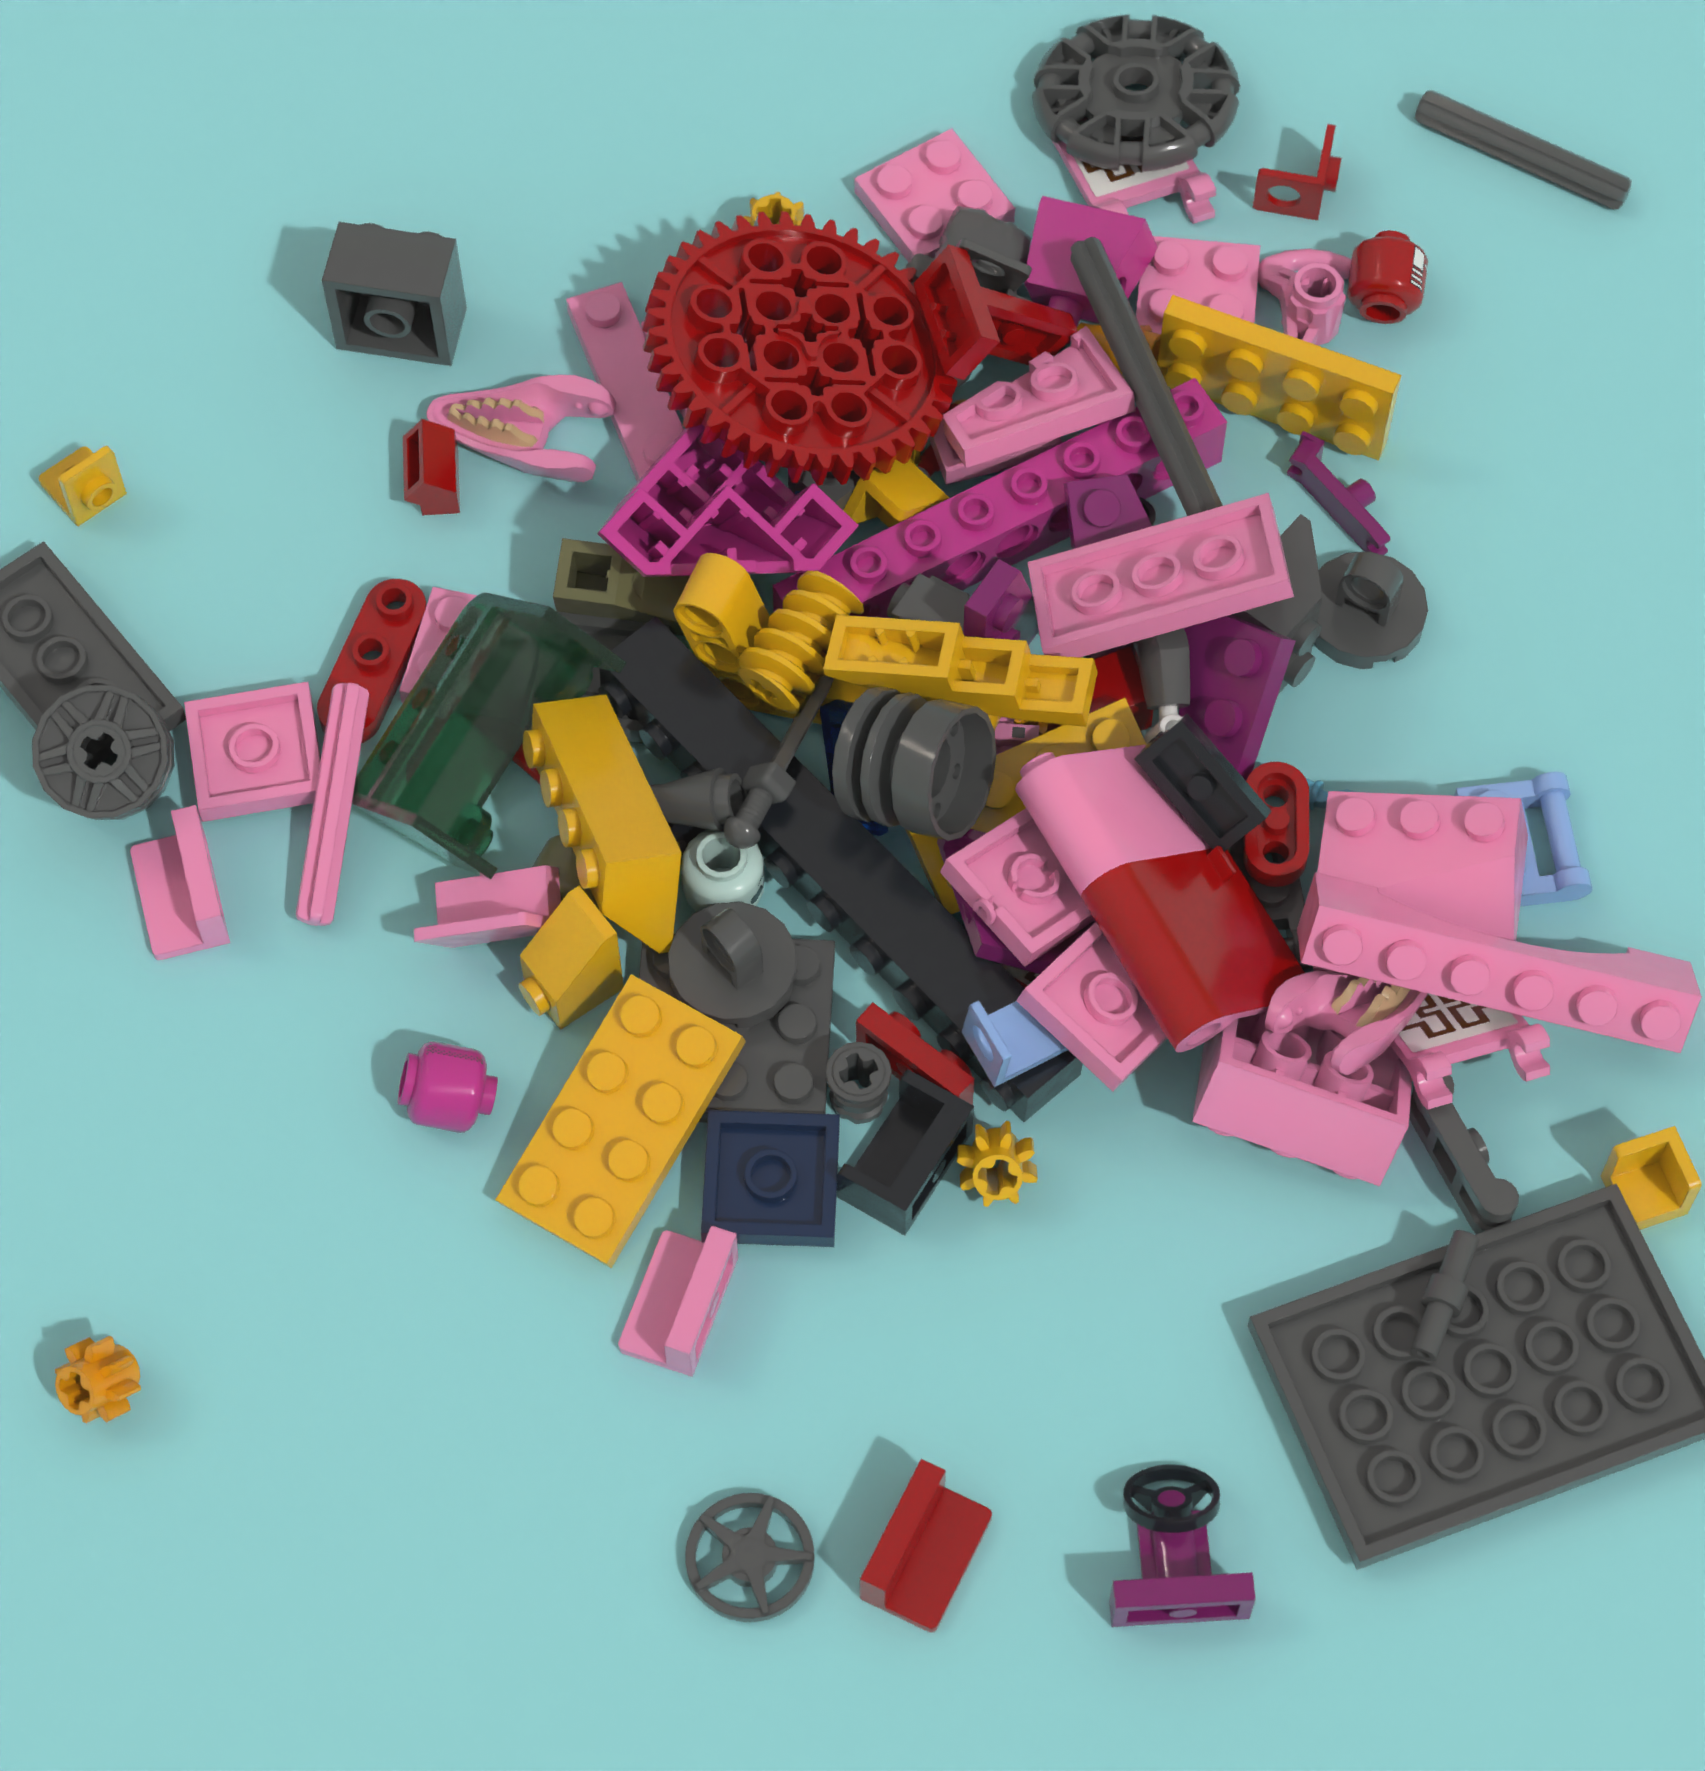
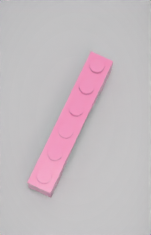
M1317 872L1314 874L1297 927L1300 959L1303 964L1676 1053H1681L1702 997L1691 962L1630 947H1628L1626 953H1587L1512 941L1461 927L1417 911L1379 893L1376 886Z

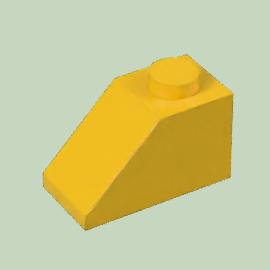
M579 885L568 892L519 955L524 980L518 986L524 999L538 1016L547 1012L560 1030L621 991L624 987L617 932Z

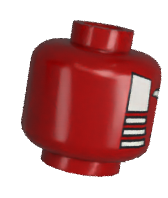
M1398 231L1379 232L1375 237L1364 240L1354 248L1347 297L1352 305L1359 309L1362 317L1375 323L1393 324L1401 322L1406 318V315L1413 313L1421 306L1428 266V258L1421 247L1411 242L1406 234Z

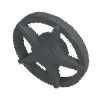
M758 1493L733 1495L709 1507L698 1518L691 1529L685 1551L687 1575L698 1598L716 1614L739 1622L765 1621L789 1610L805 1593L813 1575L815 1562L813 1540L802 1517L785 1502L773 1496ZM738 1508H762L752 1528H743L733 1532L715 1521L723 1514ZM773 1512L782 1516L793 1526L801 1540L803 1551L776 1547L773 1539L767 1534ZM707 1529L724 1545L722 1550L723 1562L701 1579L696 1566V1554L700 1539ZM803 1564L801 1574L793 1588L781 1599L768 1605L765 1582L773 1576L777 1565ZM730 1578L738 1585L751 1587L759 1607L740 1608L729 1605L716 1598L708 1589Z

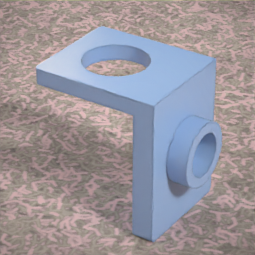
M979 1000L969 1005L962 1034L994 1087L1068 1050L1017 1001L989 1015Z

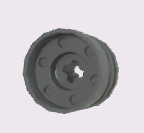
M84 685L61 695L42 714L32 739L33 768L43 790L63 809L94 820H123L148 809L166 790L175 766L174 740L164 718L137 694L113 685ZM110 735L114 738L110 749L118 755L117 760L113 765L101 762L94 770L90 766L93 755L86 750L87 744L92 739L103 742Z
M880 686L867 689L854 701L842 723L835 745L832 778L834 796L841 811L856 820L865 822L875 821L886 827L901 825L912 833L951 841L961 838L976 823L986 804L993 782L996 743L995 731L988 714L976 706L944 699L927 701L919 694L911 692L902 694L896 689Z

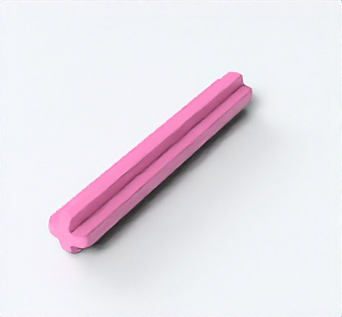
M337 683L332 688L296 907L297 920L313 926H327L334 919L369 701L368 690L355 683Z

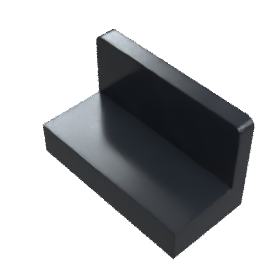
M1188 714L1184 715L1165 732L1161 731L1135 757V761L1212 849L1216 846H1221L1225 852L1263 822L1271 813L1270 808Z

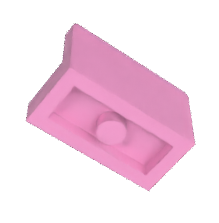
M196 805L171 811L176 835L133 845L130 849L151 949L156 960H164L230 943L207 839Z
M543 865L436 882L435 893L438 925L414 928V942L456 948L535 936L561 903L559 868Z
M711 1226L705 1243H702V1241L672 1231L662 1232L618 1342L619 1350L622 1354L693 1377L738 1260L736 1233Z

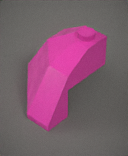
M701 424L696 427L685 428L621 500L597 534L643 577L691 576L700 556L705 553H717L727 556L738 562L749 574L805 573L806 571H819L859 525L815 483L795 495L776 476L773 478L767 477L766 468L759 460L748 470L743 468V452L738 450L727 458L722 457L721 452L724 441L718 438L705 445L700 442L705 429Z

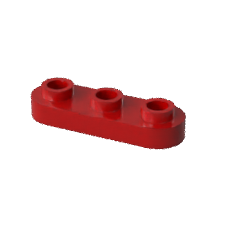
M389 579L377 584L368 593L317 703V713L324 734L332 688L337 683L359 684V686L367 689L369 692L362 743L370 740L379 730L405 674L427 606L424 593L413 582L405 579ZM393 602L405 603L398 609L386 608L388 604ZM370 651L382 653L374 660L362 658L364 654Z

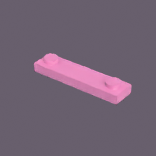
M619 282L567 298L566 303L569 317L596 383L606 388L616 401L613 415L610 417L638 482L684 429L676 410L670 411L667 407L670 399L669 393L659 392L655 388L659 373L648 371L647 366L651 353L643 351L644 333L623 283Z

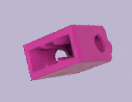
M1042 196L1027 259V265L1032 267V271L1024 285L1033 302L1071 313L1076 327L1080 319L1099 323L1070 260L1072 254L1071 246L1077 241H1084L1090 237L1099 239L1128 299L1157 250V245L1148 223L1144 218Z

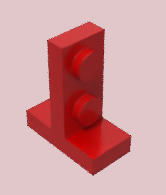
M948 244L913 283L944 373L947 376L965 380L988 354L1029 365L1028 362L1045 351L1055 356L1071 339L1070 336L1078 332L1071 313L981 287L968 251Z

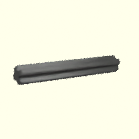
M1428 90L1419 101L1415 114V119L1419 123L1613 210L1619 209L1624 204L1630 192L1632 181L1629 177L1438 92Z

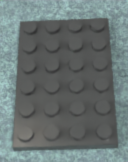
M1617 1183L1476 1234L1475 1236L1479 1239V1243L1464 1282L1469 1291L1460 1315L1451 1318L1437 1360L1434 1362L1421 1360L1415 1357L1410 1350L1426 1309L1421 1300L1427 1283L1432 1274L1439 1273L1449 1244L1249 1318L1248 1328L1357 1570L1705 1439V1359Z

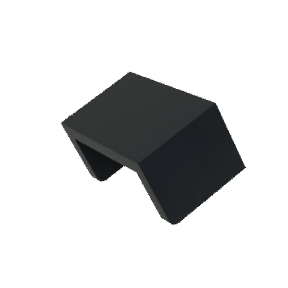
M906 1070L899 1080V1100L856 1165L852 1167L845 1163L838 1172L837 1197L905 1236L957 1157V1146L964 1145L973 1132L974 1106L918 1074Z

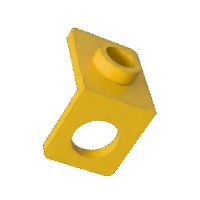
M83 446L39 475L40 485L77 527L127 494L115 454L109 446H104L95 453L88 447Z

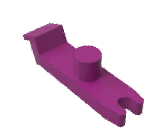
M1303 431L1300 435L1299 445L1289 459L1292 465L1288 469L1287 475L1301 483L1364 552H1374L1381 555L1388 553L1385 544L1391 541L1390 536L1365 509V507L1376 500L1375 492L1366 480L1360 478L1345 488L1321 462L1325 441Z

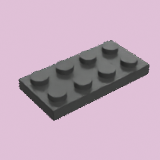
M44 541L0 569V687L35 730L42 714L61 695L84 685H113L137 694L164 718L169 731L186 721V715L181 704ZM110 735L103 742L92 739L87 744L86 750L93 755L90 766L94 770L101 762L113 765L117 760L118 755L110 749L114 738Z

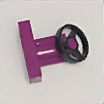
M1183 1465L1153 1466L1134 1474L1124 1486L1123 1505L1128 1517L1137 1524L1142 1579L1113 1581L1109 1598L1111 1626L1124 1627L1250 1619L1256 1600L1253 1572L1212 1575L1207 1524L1217 1516L1220 1509V1490L1215 1480L1203 1471ZM1161 1480H1181L1195 1484L1186 1489L1167 1486L1156 1491L1143 1487L1149 1483ZM1207 1493L1211 1496L1212 1500L1203 1510L1192 1511ZM1133 1497L1138 1503H1140V1504H1141L1144 1508H1146L1150 1513H1147V1512L1143 1511L1142 1509H1140L1137 1505H1135V1503L1133 1502V1500H1132L1131 1498Z

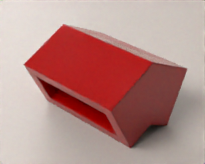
M421 419L403 436L404 501L420 505L422 516L460 513L459 461L455 429Z

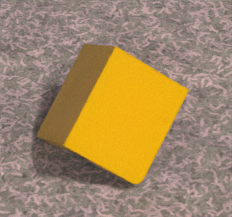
M909 459L906 464L901 462L894 463L887 474L879 469H874L869 480L864 481L860 478L843 511L857 524L878 517L890 528L950 497Z
M1675 1126L1614 1146L1600 1176L1605 1187L1617 1183L1640 1230L1687 1215L1702 1186L1697 1171Z

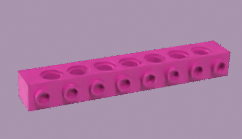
M1193 378L1171 389L1170 392L1207 469L1222 461L1227 421L1197 379ZM1136 406L1135 412L1095 426L833 555L819 572L829 575L843 584L861 601L864 606V613L861 615L850 613V616L890 618L887 616V610L893 595L903 583L911 585L919 573L928 578L933 575L960 590H964L982 581L998 559L1012 566L1069 538L1070 531L1063 485L1066 482L1128 474L1137 495L1144 499L1173 486ZM796 573L772 585L774 611L783 609V598L787 593L792 590H798V579L803 573Z

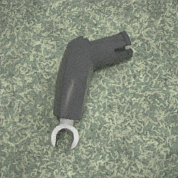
M1184 628L1131 643L1133 655L1139 669L1147 709L1159 710V722L1145 734L1144 740L1146 744L1161 731L1165 732L1182 718L1178 715V709L1190 706L1189 643Z

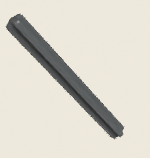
M1096 237L1075 242L1071 246L1072 254L1070 260L1120 370L1134 392L1135 403L1187 516L1223 506L1102 242Z

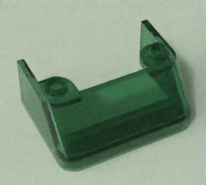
M486 592L477 595L461 611L357 775L352 804L449 863L492 879L498 868L481 858L493 838V831L490 829L492 817L482 806L523 743L524 731L531 730L533 704L580 698L592 682L593 672L591 670L593 667L621 673L627 662L550 606Z

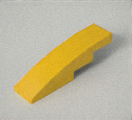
M836 615L823 667L824 673L828 677L869 689L883 686L896 689L902 694L908 692L919 694L927 701L944 699L976 706L988 715L1082 727L1087 726L1098 673L1094 658L1031 654L1028 643L1025 640L966 637L963 634L960 623L850 615Z

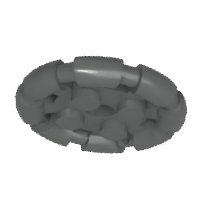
M1130 14L1117 15L1080 26L1076 30V36L1071 39L1061 38L1049 49L1041 60L1033 80L1037 88L1032 95L1034 111L1039 124L1054 143L1063 141L1067 144V153L1078 160L1114 171H1119L1120 165H1142V172L1157 171L1194 159L1197 156L1198 148L1203 145L1205 147H1212L1224 136L1235 119L1239 106V100L1236 96L1240 89L1239 79L1234 64L1225 50L1217 42L1208 43L1205 41L1204 33L1201 30L1179 20L1152 15V20H1130ZM1142 84L1148 88L1142 91H1130L1125 89V86ZM1087 117L1088 121L1081 126L1077 123ZM1183 120L1190 126L1184 129L1180 125V121ZM1121 136H1144L1143 142L1121 141Z

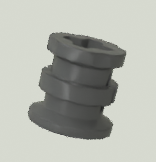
M853 1042L838 1048L829 1058L826 1068V1078L830 1088L829 1097L832 1109L836 1114L840 1115V1118L850 1120L855 1124L871 1122L881 1115L883 1106L888 1099L887 1090L892 1075L889 1059L882 1050L869 1043ZM852 1080H858L862 1087L867 1088L859 1089L857 1083Z

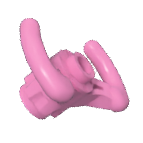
M1298 249L1287 250L1265 257L1260 262L1258 283L1262 289L1268 290L1279 299L1282 312L1281 324L1284 334L1318 346L1329 343L1338 334L1346 296L1343 293V279H1349L1351 258L1331 251Z

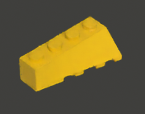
M607 695L534 703L532 730H526L523 733L525 760L529 768H537L539 772L541 794L547 808H555L558 815L559 835L565 848L572 847L576 855V869L581 887L583 889H591L597 905L604 916L659 954L669 952L674 935L682 852Z

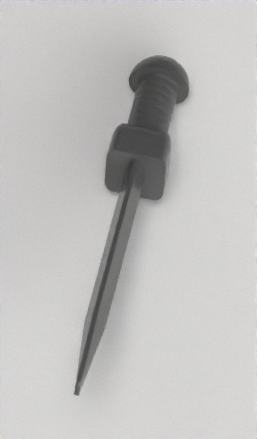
M826 675L819 677L815 683V691L811 695L806 696L801 709L796 714L771 761L751 766L742 781V788L748 795L736 816L726 819L724 823V836L733 847L747 849L754 846L760 840L761 836L758 828L770 806L783 802L791 794L796 781L786 772V769L829 693L834 678Z

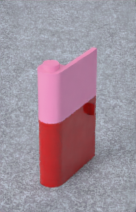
M1146 745L1068 754L1055 757L1052 752L1041 754L1022 767L1020 770L1022 779L1017 783L1015 791L1176 1053L1191 1050L1220 1033L1235 1019L1267 1012L1276 989L1286 980L1305 974L1229 851L1226 850L1224 852L1221 846H1216L1212 849L1135 761V757Z

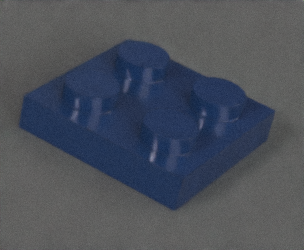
M708 1110L701 1222L702 1243H705L710 1227L714 1226L736 1233L737 1244L835 1247L840 1115Z

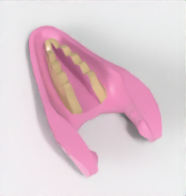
M549 375L501 388L455 393L438 397L429 405L427 419L428 421L455 429L456 441L522 472L570 482H585L593 479L596 469L593 460L582 454L544 449L548 434L565 417L606 418L612 416L616 401L606 388L593 380L577 375Z
M1317 970L1290 978L1276 989L1268 1007L1265 1028L1277 1035L1288 1033L1303 1026L1313 1027L1318 1030H1333L1345 1038L1333 1049L1331 1067L1342 1074L1349 1075L1386 1051L1419 1009L1428 993L1341 972Z

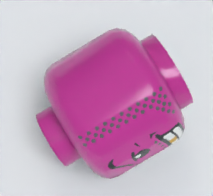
M429 1041L421 1047L418 1054L408 1053L400 1079L398 1104L407 1106L409 1119L414 1124L465 1133L475 1124L478 1113L491 1114L498 1078L486 1075L487 1063L481 1051Z

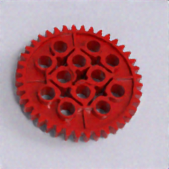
M784 211L780 215L778 224H772L764 212H758L754 226H751L742 215L735 217L732 229L721 221L715 222L711 235L699 230L696 232L693 244L683 241L679 246L676 257L668 256L663 272H658L653 289H651L645 308L647 314L642 331L647 333L643 344V351L651 353L647 366L648 371L659 373L655 388L659 392H672L667 405L670 411L687 409L682 424L685 428L696 427L701 424L705 427L700 442L705 445L718 438L724 441L721 456L727 458L738 450L743 452V468L748 470L758 460L765 462L767 477L773 478L780 467L788 468V474L792 483H798L803 471H810L816 485H822L827 472L831 471L841 485L847 483L852 469L864 481L869 480L874 466L887 474L890 472L895 460L906 464L914 449L921 452L929 436L934 437L944 417L943 414L948 411L953 400V393L958 384V380L944 373L915 287L912 284L917 270L914 267L901 270L896 269L895 265L899 254L892 252L883 257L877 254L879 240L875 238L864 246L857 243L858 229L851 228L844 236H840L837 234L835 221L831 219L824 225L822 230L815 228L814 220L810 214H805L800 226L794 225L788 212Z

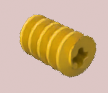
M806 571L799 577L797 583L798 590H792L783 598V609H777L770 615L768 620L769 628H763L758 631L754 636V647H748L739 656L740 668H738V675L747 687L766 703L793 715L797 714L801 707L791 691L795 690L805 695H811L815 691V684L805 672L808 670L816 675L825 676L823 670L825 659L820 653L823 651L827 654L836 615H850V613L861 615L864 613L863 604L848 588L829 575L819 571Z

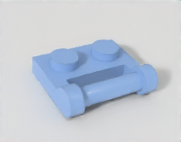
M1561 772L1543 773L1532 780L1456 788L1454 796L1521 798L1528 841L1520 906L1573 901L1581 899L1592 892L1589 871L1580 865L1566 800L1571 795L1567 775ZM1527 808H1542L1556 873L1553 875L1539 876L1525 813Z

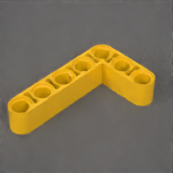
M717 553L701 555L673 609L674 616L695 656L748 710L794 719L796 714L784 712L756 696L738 675L740 654L748 647H754V636L758 631L763 628H769L768 620L770 616L749 573L738 562L727 556ZM821 651L820 655L826 659L827 654ZM808 670L805 672L814 684L820 677V675H816ZM834 678L830 691L812 723L841 729L842 723L854 701L869 688ZM792 690L791 693L800 703L801 707L807 695ZM988 715L995 731L1001 717Z

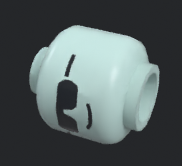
M714 830L703 831L688 843L681 859L682 888L688 904L696 912L716 903L744 902L757 906L764 892L765 878L764 859L757 843L747 849L735 848L728 843L724 832Z

